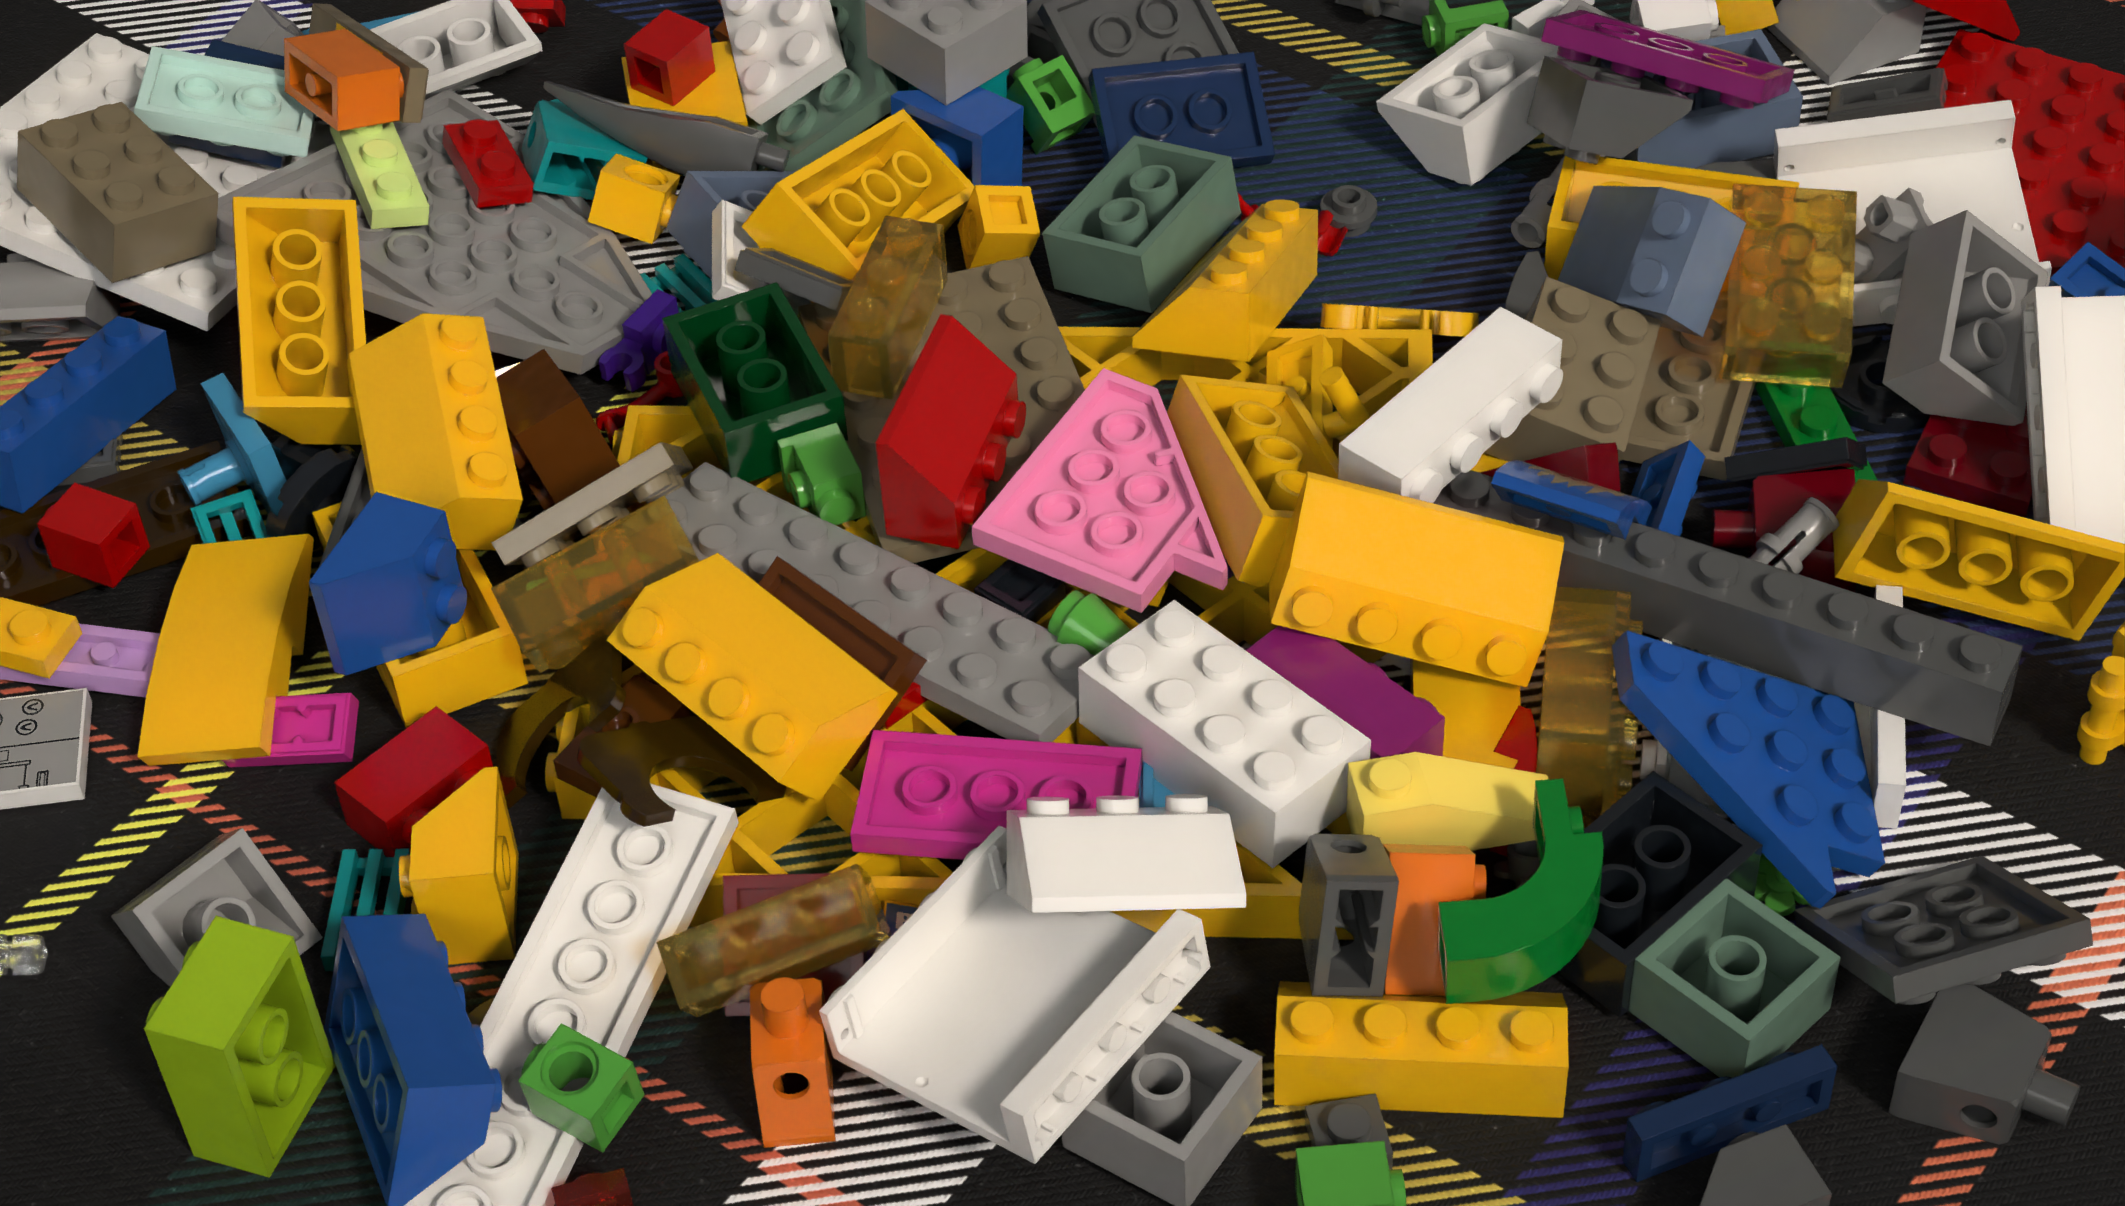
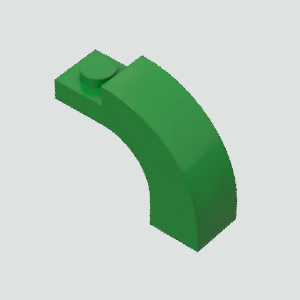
M1563 778L1535 780L1533 829L1540 863L1535 874L1519 888L1501 896L1477 900L1439 902L1438 951L1446 1004L1493 1000L1527 990L1560 971L1573 959L1589 937L1596 921L1600 904L1604 849L1602 832L1584 833L1580 806H1568Z

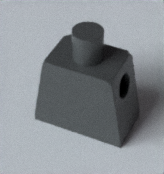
M1314 834L1308 838L1299 905V925L1312 996L1383 997L1399 880L1379 837L1356 834ZM1335 927L1347 930L1353 936L1354 941L1349 945L1340 946Z
M1961 984L1937 993L1897 1072L1888 1113L1898 1118L2000 1145L2009 1142L2024 1110L2065 1126L2077 1100L2081 1085L2042 1070L2052 1037L2047 1026L1974 985Z

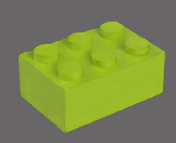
M215 916L201 940L194 942L189 947L183 960L182 969L166 995L157 999L152 1005L144 1028L193 1156L270 1178L336 1066L294 937Z

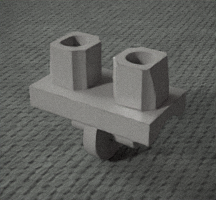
M1908 187L1896 199L1880 195L1866 208V214L1863 218L1866 226L1858 234L1852 237L1847 234L1841 235L1838 233L1824 246L1823 252L1832 272L1843 278L1845 285L1891 280L1899 272L1903 273L1910 234L1933 224L1924 210V199L1921 193Z

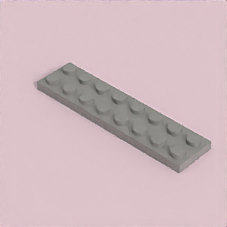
M704 462L683 479L685 486L666 496H661L624 525L626 546L675 571H680L719 553L759 583L777 556L782 558L927 660L913 681L921 685V696L1006 739L1053 742L1079 717L1078 667L1095 656L1090 654L1084 647L1077 644L1058 643L1057 636L1048 632L1047 628L826 520H822L820 517L738 477L731 478L729 473L707 462Z

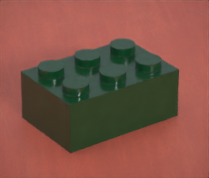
M777 282L662 318L671 373L725 472L729 473L731 478L738 477L746 482H751L781 472L777 440L837 423L845 440L848 441L843 395Z

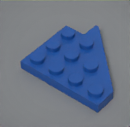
M1628 630L1612 645L1619 699L1741 831L1763 845L1762 853L1811 906L1821 909L1836 895L1832 867L1870 877L1885 864L1853 701Z

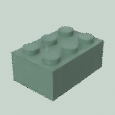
M1133 136L1043 231L1042 235L1054 289L1153 313L1241 214L1232 158L1230 156Z

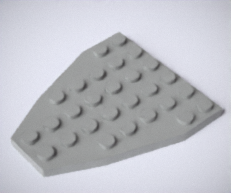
M450 89L425 100L421 123L393 122L430 206L428 225L371 229L335 143L218 198L216 237L233 248V197L356 200L364 310L403 324L422 313L483 317L492 352L526 360L542 349H545L559 369L580 375L599 365L601 355L624 338L622 324L652 295L616 235L609 229L588 222L591 207L581 196L571 197L533 191L532 202L476 207L442 144L444 125L466 123L474 119L498 120L524 167L522 144L525 135Z

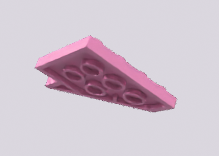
M1105 368L1099 372L972 525L973 545L1140 613L1144 611L1174 571L1221 590H1224L1228 584L1227 563L1158 389Z

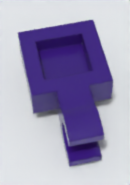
M657 289L622 324L624 338L617 345L606 350L599 359L603 380L609 381L615 373L624 370L626 390L633 392L645 383L647 375H650L655 369L654 361L656 357L668 351L662 318L679 313L675 296Z

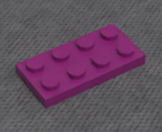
M1585 10L1547 18L1541 39L1542 42L1558 46L1557 55L1574 61L1590 62L1591 57L1595 56L1612 61L1610 69L1616 73L1643 78L1645 71L1665 76L1664 85L1669 88L1688 93H1698L1700 87L1721 92L1719 101L1744 109H1753L1755 102L1759 104L1768 103L1770 99L1789 92L1795 69Z

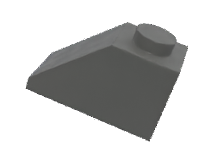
M1785 1124L1761 1134L1758 1132L1744 1133L1733 1139L1726 1147L1721 1148L1700 1206H1829L1832 1193Z

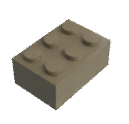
M123 102L102 105L94 110L62 119H52L44 124L18 131L17 189L112 283L215 251L219 193Z
M1546 276L1525 320L1562 339L1560 369L1563 370L1562 383L1550 401L1539 403L1522 418L1517 429L1506 438L1501 437L1484 453L1504 461H1527L1584 445L1616 442L1618 461L1620 462L1626 450L1661 321Z

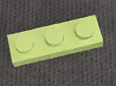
M393 122L337 131L330 126L331 135L370 228L381 229L428 225L430 206Z

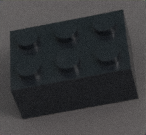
M1655 771L1647 775L1584 829V833L1602 832L1604 849L1600 904L1596 921L1584 945L1573 959L1558 971V973L1619 1017L1624 1015L1629 1009L1635 959L1726 878L1753 897L1755 896L1763 847L1761 843ZM1535 872L1532 873L1521 884H1519L1517 888L1526 883L1535 874Z

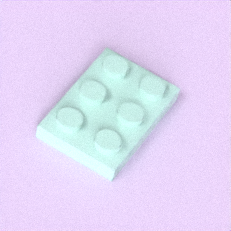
M155 46L151 47L134 107V114L154 133L159 135H180L208 140L220 146L236 145L264 150L276 156L292 155L303 158L308 155L316 117L313 112L285 92L284 70Z

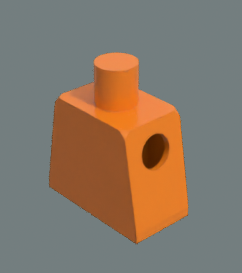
M780 977L769 982L752 985L749 989L751 1063L764 1148L836 1141L832 1052L819 1010L826 1004L822 980L816 978L793 979ZM786 1073L801 1074L807 1078L808 1086L799 1093L786 1094L784 1093L782 1078H785L784 1074Z

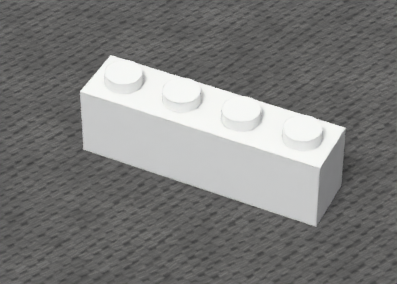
M1499 307L1339 443L1338 479L1434 503L1441 490L1461 472H1469L1477 464L1481 455L1498 439L1510 436L1517 429L1522 418L1539 403H1547L1555 396L1563 380V370L1560 369L1562 339Z

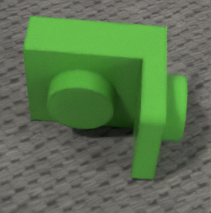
M1429 0V15L1422 17L1424 42L1428 48L1434 47L1439 56L1484 23L1508 29L1509 12L1503 0L1449 9L1445 0Z

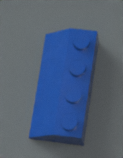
M117 316L0 406V506L24 513L100 452L113 438L116 439L177 389L166 330L137 322L131 318Z
M426 914L342 916L324 1031L335 1065L387 1206H404L485 1144L490 1114L498 1112L502 1102V1082L497 1068H490L483 1053L484 1044L481 1028L478 1024H471L465 1010L464 988L460 982L453 981L448 969L446 945L443 941H436Z

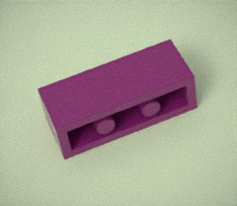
M1278 625L1246 650L1371 739L1370 759L1411 752L1443 756L1445 717L1429 701L1421 697H1415L1388 678L1379 666L1371 662H1365L1337 640Z

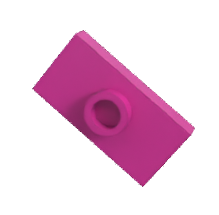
M352 693L278 696L275 703L271 756L222 761L229 768L353 762L359 700Z

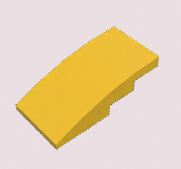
M310 534L191 545L168 605L157 643L146 694L137 757L148 766L271 756L276 697L288 696L291 657L303 655L314 542V538Z

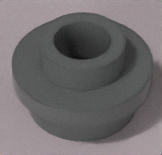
M1343 185L1330 190L1322 197L1320 211L1329 210L1333 214L1330 225L1335 228L1345 226L1348 229L1345 237H1355L1365 233L1376 218L1377 200L1365 189L1355 185Z

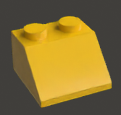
M485 767L414 824L412 826L410 855L400 856L401 893L403 897L414 898L411 904V914H426L436 941H443L445 943L448 965L515 959L519 853L498 767Z

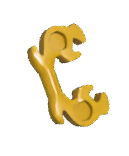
M1322 303L1320 327L1334 329H1431L1434 335L1465 337L1478 326L1479 313Z

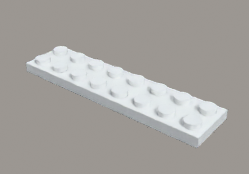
M651 784L656 795L676 810L673 821L643 827L627 819L620 810V803L603 787L601 788L480 1025L484 1044L483 1053L489 1067L497 1068L502 1082L501 1107L498 1112L490 1114L485 1144L404 1206L555 1205L584 1142L532 1114L518 1082L521 1078L523 1065L530 1052L542 1042L547 1043L561 1023L615 1053L626 1057L739 823L735 808ZM575 1079L569 1082L562 1091L578 1090L584 1087L590 1079Z

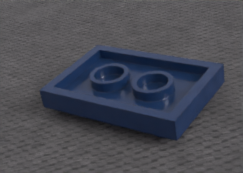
M1254 52L1091 69L1088 81L1105 166L1133 136L1230 156L1233 168L1269 164L1275 156Z

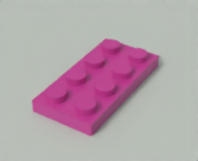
M873 730L850 833L852 851L964 860L966 855L972 849L977 848L999 825L1007 829V810H1027V798L1064 797L1069 798V809L1096 808V797L1119 795L1138 797L1142 770V749Z

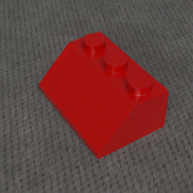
M940 314L875 445L886 535L959 549L970 525H973L984 512L986 491L990 482H998L1003 474L1006 462V448L1011 438L1018 439L1023 431L1026 419V404L1024 401L1018 400L1017 374L958 320L950 315Z

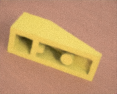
M1420 752L1348 763L1346 817L1351 834L1373 835L1379 837L1382 844L1466 846L1473 851L1534 841L1533 809L1535 780H1548V776L1546 774Z

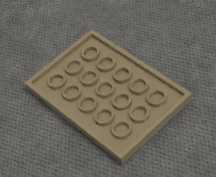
M1029 257L1003 260L994 264L870 290L864 310L835 311L818 303L798 306L799 319L843 395L848 441L846 442L861 470L866 515L877 546L912 563L980 548L973 545L972 525H970L959 549L886 535L875 442L940 314L953 316L1017 374L1018 400L1024 401L1026 404V419L1023 431L1018 439L1011 438L1006 448V462L1003 474L998 482L991 481L986 491L984 511L1085 391Z

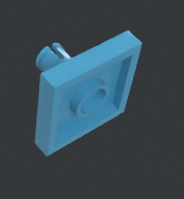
M221 373L201 383V386L225 438L227 448L185 469L178 470L177 474L195 506L245 481L251 487L266 512L270 513L271 511L278 516L284 504L278 499V496L286 482L285 476L271 443L255 419L243 413L242 400L224 373Z

